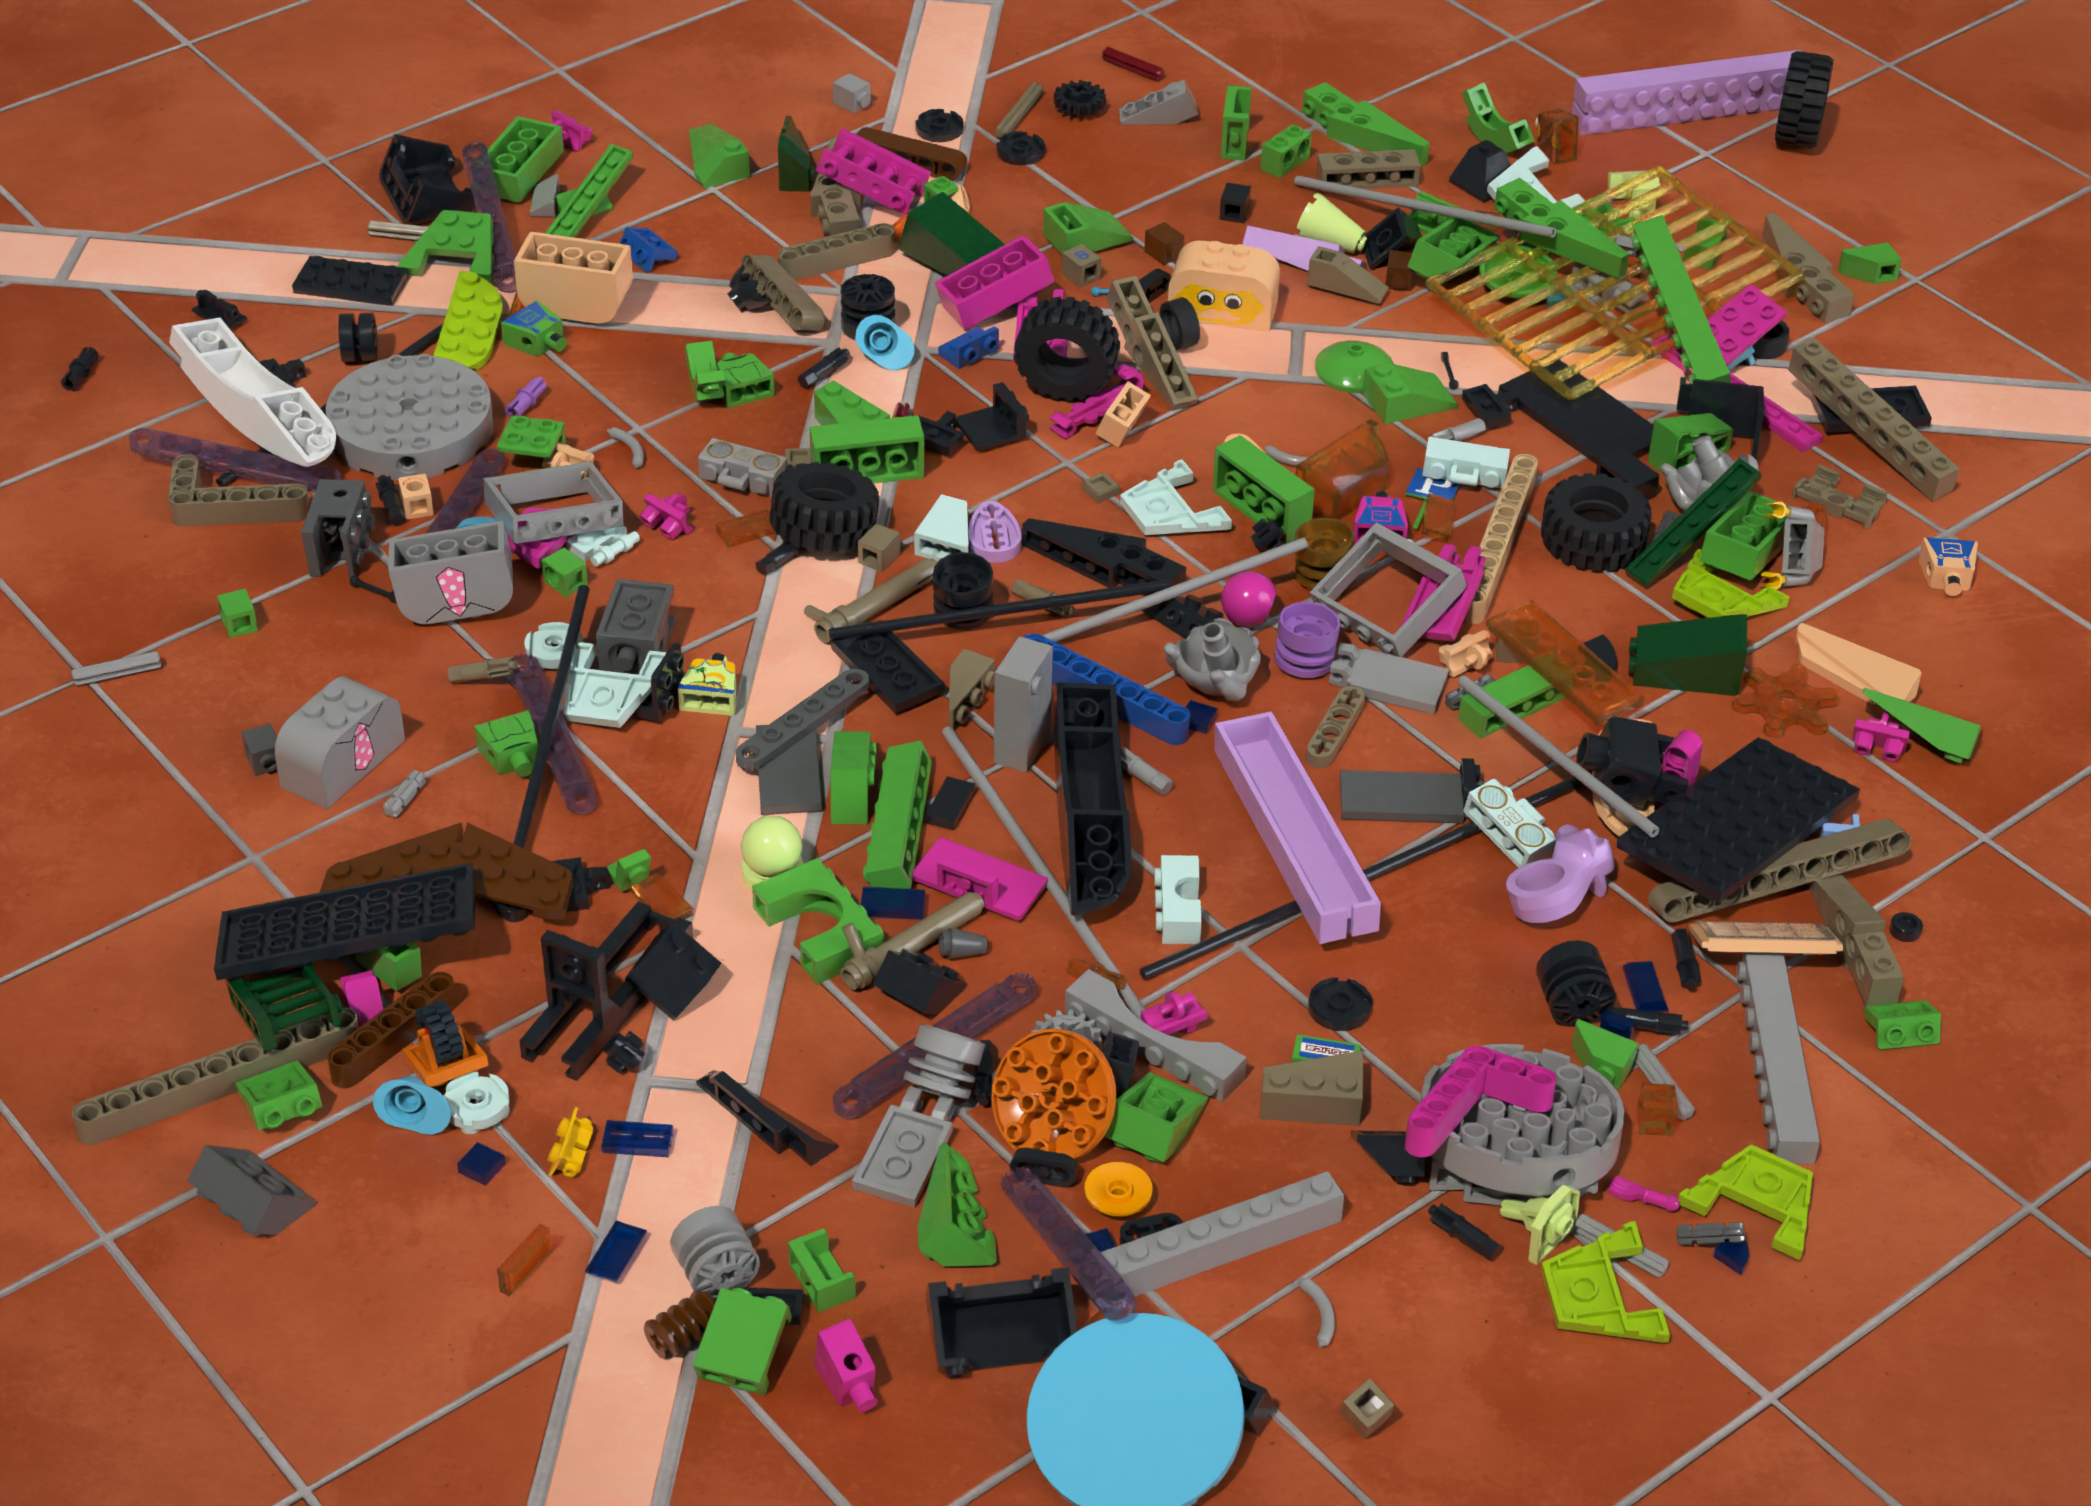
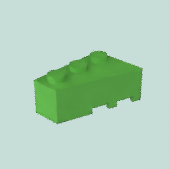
M834 380L814 391L815 418L820 425L890 418V414Z

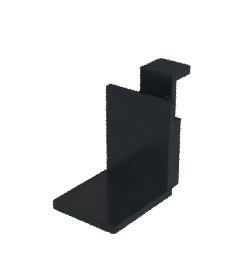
M1680 377L1676 409L1688 411L1687 416L1712 413L1733 429V437L1750 438V455L1756 459L1764 416V387L1693 379L1692 384L1686 383V377Z

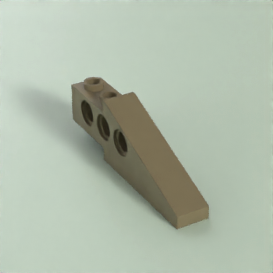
M832 137L828 150H833L837 137ZM818 173L810 194L811 217H818V220H821L823 235L832 236L860 229V219L857 213L861 212L860 193Z
M1776 213L1766 214L1762 237L1784 296L1786 298L1796 296L1824 323L1850 316L1855 294L1831 274L1833 264Z
M1137 276L1112 281L1106 299L1126 340L1125 350L1172 411L1196 405L1198 401L1197 394L1159 313H1153Z
M1841 873L1807 883L1825 927H1828L1843 944V951H1837L1838 957L1844 970L1850 969L1865 1005L1897 1003L1904 976L1884 934L1885 920Z

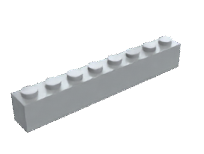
M1744 952L1742 962H1737L1736 978L1737 981H1742L1740 1000L1741 1004H1746L1744 1022L1745 1027H1750L1751 1030L1749 1033V1050L1755 1053L1753 1073L1754 1075H1759L1757 1096L1764 1103L1762 1106V1123L1768 1125L1766 1133L1767 1149L1772 1150L1774 1155L1794 1164H1815L1820 1140L1784 953Z
M1328 1171L1083 1258L1081 1286L1096 1310L1108 1307L1339 1223L1342 1220L1344 1194Z

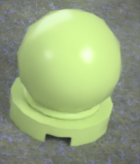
M764 815L750 823L743 832L740 844L743 856L741 863L742 877L749 889L752 890L753 885L803 864L801 857L802 839L799 830L791 821L781 816Z

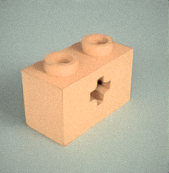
M1127 382L1105 413L1095 434L1114 446L1119 447L1141 416L1151 395L1132 383Z

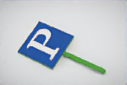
M1417 468L1405 493L1408 496L1425 499L1413 529H1418L1430 501L1451 505L1460 484L1451 483L1445 479L1422 476L1423 469Z

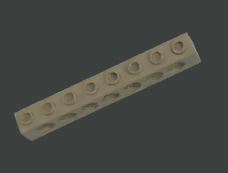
M1812 338L1793 348L1788 371L1933 502L1953 491L1960 468L1820 342Z

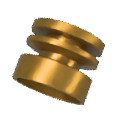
M1316 518L1306 521L1295 532V540L1304 537L1308 544V548L1296 552L1295 557L1296 580L1302 586L1312 590L1355 545L1354 530L1341 520Z

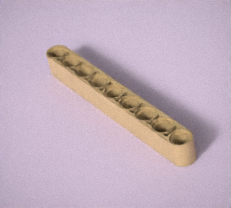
M1519 454L1514 457L1480 544L1482 552L1479 555L1486 558L1483 567L1484 575L1463 620L1467 624H1479L1483 622L1535 486L1538 460L1532 455Z

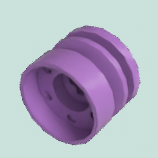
M1298 602L1285 607L1279 616L1278 637L1274 651L1275 663L1281 670L1293 676L1301 678L1324 676L1330 672L1333 660L1335 661L1336 643L1340 631L1338 615L1330 608L1314 602Z

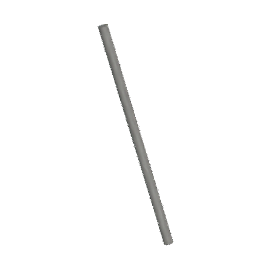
M1304 537L1043 634L1042 636L1054 642L1063 640L1234 576L1240 572L1308 548L1307 541Z
M1462 676L1458 680L1460 687L1647 835L1655 837L1659 833L1658 826L1467 676Z

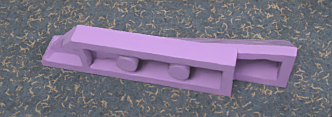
M1247 226L1243 245L1263 249L1274 256V258L1309 271V259L1318 246L1345 253V249L1339 244ZM1350 257L1366 270L1367 265L1363 260Z

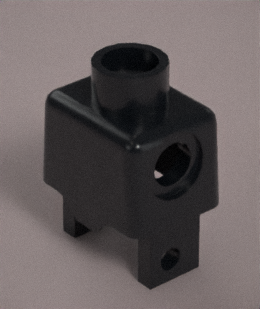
M1614 716L1607 720L1600 735L1586 732L1581 738L1577 750L1576 763L1585 770L1594 771L1595 778L1628 804L1641 808L1644 807L1647 800L1665 804L1679 793H1685L1689 786L1688 779L1661 773V764H1663L1664 758L1662 753L1666 751L1675 738L1658 734L1657 725L1654 723Z

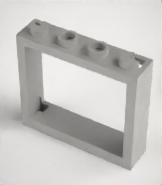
M591 461L484 478L485 504L497 521H504L506 533L514 544L623 526V501ZM581 471H587L586 477L581 478ZM588 492L596 502L516 515L510 504ZM526 520V526L518 525L519 521Z
M1376 522L1309 593L1314 603L1324 605L1338 615L1341 628L1351 629L1363 641L1375 643L1386 654L1392 653L1395 656L1402 657L1467 588L1462 569ZM1381 551L1441 584L1394 635L1334 601Z

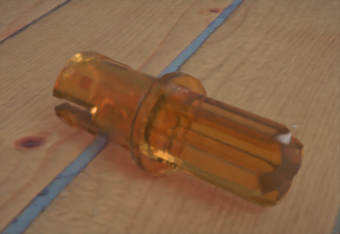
M1071 958L1068 961L1066 970L1068 974L1079 978L1090 969L1115 983V986L1122 990L1126 986L1127 980L1125 975L1110 971L1101 963L1092 964L1080 958Z

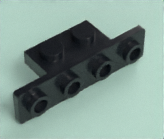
M1189 594L1186 597H1175L1142 610L1185 639L1188 638L1194 627L1205 626L1210 622H1214V619L1223 618L1224 616L1222 612L1216 609L1205 607L1202 605L1203 601L1200 598Z

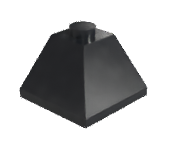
M1485 140L1468 149L1450 176L1449 182L1481 202L1486 203L1493 199L1487 192L1488 184L1508 169L1511 163L1503 149Z
M1399 207L1365 234L1368 240L1363 249L1369 268L1373 270L1387 263L1390 250L1406 252L1414 247L1417 240L1422 237L1418 224Z
M1351 1130V1138L1387 1174L1396 1176V1182H1416V1176H1425V1157L1413 1156L1405 1150L1406 1131Z

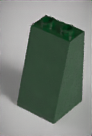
M942 191L907 214L898 249L948 276L1005 244Z
M1738 614L1638 626L1636 638L1630 637L1629 654L1634 655L1630 656L1628 673L1633 674V686L1739 697L1747 656V615Z

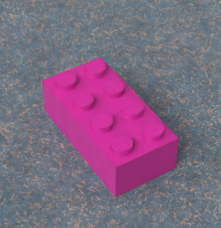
M1022 235L934 283L943 308L966 330L976 326L979 322L990 316L1000 313L1001 310L1014 303L1022 301L1027 296L1043 290L1055 281L1047 257Z

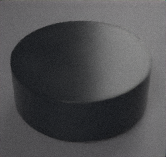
M1901 912L1892 917L1889 931L1899 941L1914 942L1921 936L1923 923L1916 915Z

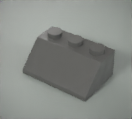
M205 1145L187 1180L198 1189L197 1194L200 1197L215 1202L220 1206L219 1211L229 1218L237 1219L243 1224L241 1228L245 1232L257 1237L261 1234L277 1235L312 1209L316 1203L315 1199L251 1150Z

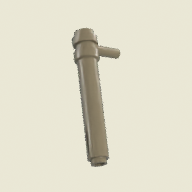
M926 558L851 603L840 605L829 613L812 605H807L804 608V614L818 621L814 624V631L818 639L823 643L831 642L828 629L858 625L933 581L934 566L938 562L935 559Z
M967 892L876 948L869 947L866 950L862 945L854 923L842 926L843 933L854 956L846 961L845 966L840 970L843 982L851 990L867 987L872 983V979H875L888 950L901 952L905 948L914 953L920 951L938 940L941 930H948L949 927L956 929L979 915L985 906L983 898L977 892Z

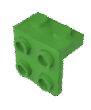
M511 416L497 443V449L499 452L544 458L550 457L557 442L566 444L565 422L553 421L551 419L527 418L525 416Z

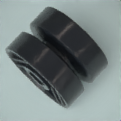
M354 313L339 314L338 333L342 362H357L358 351H360L363 362L377 361L378 339L375 314L360 313L358 324Z

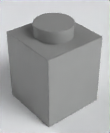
M850 73L833 82V103L854 114L871 104L870 83Z

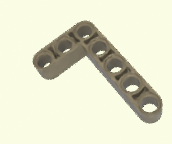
M181 455L173 461L168 499L173 523L178 526L302 521L307 517L310 504L308 491L304 485L277 484L202 488L200 468L196 456Z

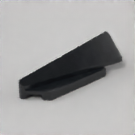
M712 1070L696 1081V1084L778 1154L790 1148L806 1163L813 1166L839 1147L836 1142L743 1087L724 1071Z

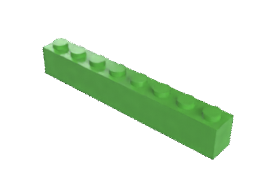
M1663 214L1634 224L1635 235L1631 236L1635 251L1640 250L1642 254L1639 256L1643 271L1648 270L1650 275H1647L1648 283L1651 290H1657L1658 294L1655 295L1659 309H1664L1666 312L1663 317L1667 329H1673L1674 334L1671 336L1676 350H1682L1683 354L1680 355L1684 370L1689 369L1691 372L1688 375L1690 384H1692L1693 379L1731 383L1730 372Z

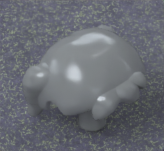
M1703 436L1693 442L1691 447H1693L1697 457L1687 466L1676 469L1672 465L1664 463L1660 467L1666 477L1669 491L1675 503L1683 511L1692 505L1736 462L1725 452L1716 449L1711 436ZM1744 454L1739 455V458L1758 470L1757 460L1750 454H1747L1748 457Z
M1224 618L1214 619V622H1210L1205 626L1194 627L1186 640L1182 639L1176 644L1167 643L1164 646L1166 662L1171 668L1178 669L1181 677L1190 686L1208 695L1224 696L1226 700L1238 702L1245 697L1247 684L1252 680L1261 661V654L1258 650V638L1256 636L1251 637V632L1248 628H1236L1229 620Z

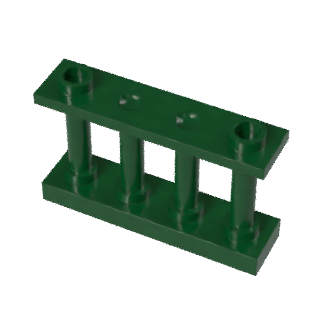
M312 962L305 966L292 968L250 983L248 980L243 981L241 978L237 980L225 979L231 1004L264 1051L277 1048L274 1035L279 1034V1030L322 1015H326L334 1027L341 1026L338 1013L343 1012L339 997L337 994L332 995L315 973Z

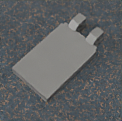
M1340 643L1337 652L1339 654L1336 661L1333 660L1330 667L1331 675L1328 683L1339 687L1357 686L1364 691L1367 698L1430 714L1435 713L1448 679L1449 669L1366 648L1358 650L1353 644Z
M910 1086L900 1107L890 1105L852 1180V1188L916 1208L932 1175L939 1146L943 1142L947 1143L953 1132V1123L950 1122L954 1114V1109L951 1108L953 1099L940 1096L931 1116L919 1113L923 1105V1100L920 1099L922 1090Z

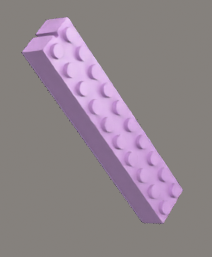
M1801 50L1576 78L1573 96L1576 101H1573L1570 120L1580 135L1778 110L1780 109L1791 55Z
M1272 711L1215 723L1214 751L1319 944L1345 939L1347 933L1354 937L1379 931L1381 902Z

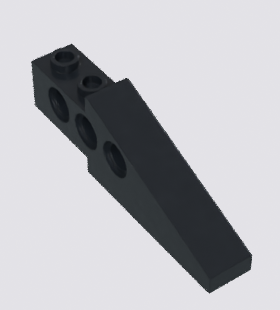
M1031 518L1022 524V546L1108 588L1116 587L1119 584L1126 586L1167 579L1170 580L1172 587L1186 581V567L1147 549V539Z

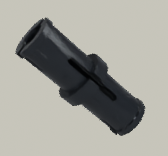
M84 347L78 358L72 360L69 365V371L61 380V385L64 389L68 391L71 388L72 391L77 390L81 381L89 376L92 365L99 357L98 352L94 348L89 347L88 349V347Z

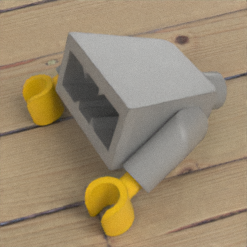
M1783 502L1766 503V505L1773 507V514H1765V517L1767 519L1785 517L1782 574L1768 571L1763 572L1761 576L1769 577V582L1767 585H1761V587L1766 588L1770 586L1777 590L1781 585L1783 587L1805 585L1811 580L1814 572L1822 568L1824 527L1817 523L1814 513L1809 509L1793 506L1786 507Z

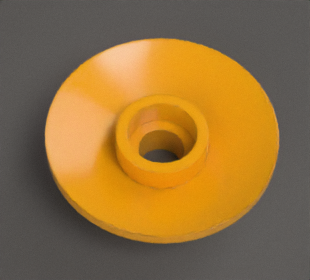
M1110 1162L1100 1165L1090 1172L1085 1181V1196L1090 1205L1099 1212L1111 1216L1135 1214L1144 1209L1152 1197L1153 1187L1149 1176L1141 1168L1126 1162Z

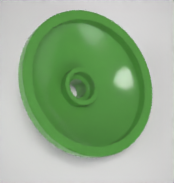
M1505 245L1492 249L1483 256L1480 262L1479 274L1484 284L1497 294L1514 299H1527L1539 296L1551 289L1556 281L1557 268L1553 260L1538 249L1524 245Z
M1347 340L1324 348L1316 357L1315 371L1322 382L1334 389L1351 393H1363L1365 368L1378 364H1394V362L1383 349L1374 344L1364 341Z

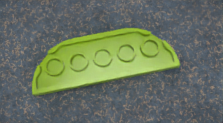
M459 271L433 356L461 363L470 369H474L476 372L486 364L491 356L502 318V299L497 289L475 272Z

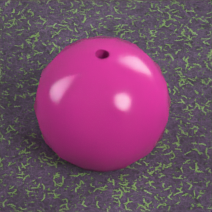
M1254 571L1240 572L1230 578L1223 588L1221 595L1223 611L1228 619L1238 626L1246 628L1260 626L1271 609L1276 595V588L1271 580L1262 573Z

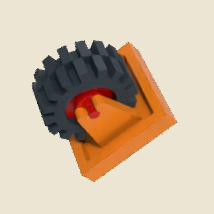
M440 1000L416 1009V1022L420 1028L417 1030L419 1043L403 1048L402 1052L406 1063L427 1086L438 1087L451 1079L470 1072H477L478 1069L489 1066L486 1053L466 1029L461 1027L459 1022H456L454 1015L451 1014L450 1007L447 1006L445 1001Z

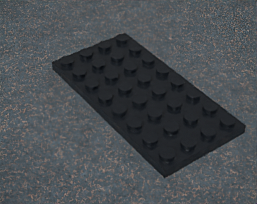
M1758 737L1690 785L1685 793H1679L1647 816V819L1659 827V833L1655 837H1650L1635 825L1618 837L1616 847L1712 900L1721 903L1857 800L1860 789L1846 780L1824 771L1819 766L1812 765L1795 754L1773 745L1770 741Z
M473 862L223 911L214 963L216 979L237 980L247 974L257 972L268 974L277 968L287 966L297 968L305 966L309 962L318 960L333 961L343 955L353 953L363 955L383 947L398 948L409 942L419 940L421 942H429L439 936L449 934L455 936L464 935L470 930L475 929V870Z

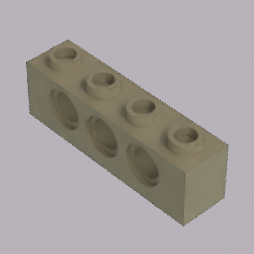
M1415 149L1323 153L1317 155L1316 177L1318 180L1362 189L1416 187L1419 183L1420 163Z

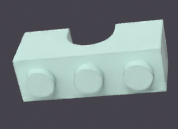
M1161 855L1160 868H1154V887H1160V890H1155V909H1161V912H1156V931H1162V944H1197L1200 942L1201 902L1198 900V856Z

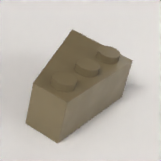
M1363 1050L1263 1068L1260 1119L1360 1126L1363 1100Z

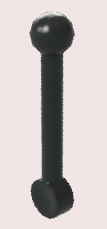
M1441 352V361L1444 362L1450 380L1449 387L1455 390L1458 388L1459 382L1454 378L1448 360V352Z
M352 576L349 579L351 586L363 587L388 597L392 603H397L394 591L388 592L365 583L358 576Z

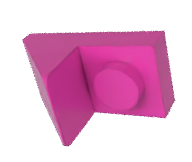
M372 970L340 978L347 1007L356 1012L359 1027L383 1010L377 978L373 975Z

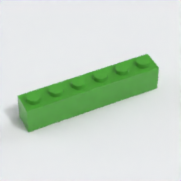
M922 741L888 747L886 760L882 763L883 776L882 781L879 782L880 793L878 802L875 803V820L871 824V843L867 846V865L863 868L865 881L871 884L876 895L910 889L912 885L932 761Z

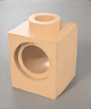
M426 473L398 478L401 502L406 520L433 516L432 497Z

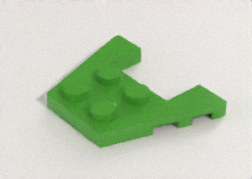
M443 210L397 267L408 268L410 275H422L429 255L474 258L469 271L475 272L485 280L493 282V219L491 214Z

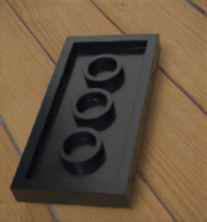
M309 256L293 282L292 288L295 294L393 306L409 278L408 268L394 265L385 266L370 262L362 263L346 259Z
M1916 385L1871 388L1914 428L1930 426L1932 416ZM1812 394L1811 401L1826 433L1854 431L1816 395Z
M892 631L831 641L832 650L851 669H860L869 675V688L895 714L945 692V683Z

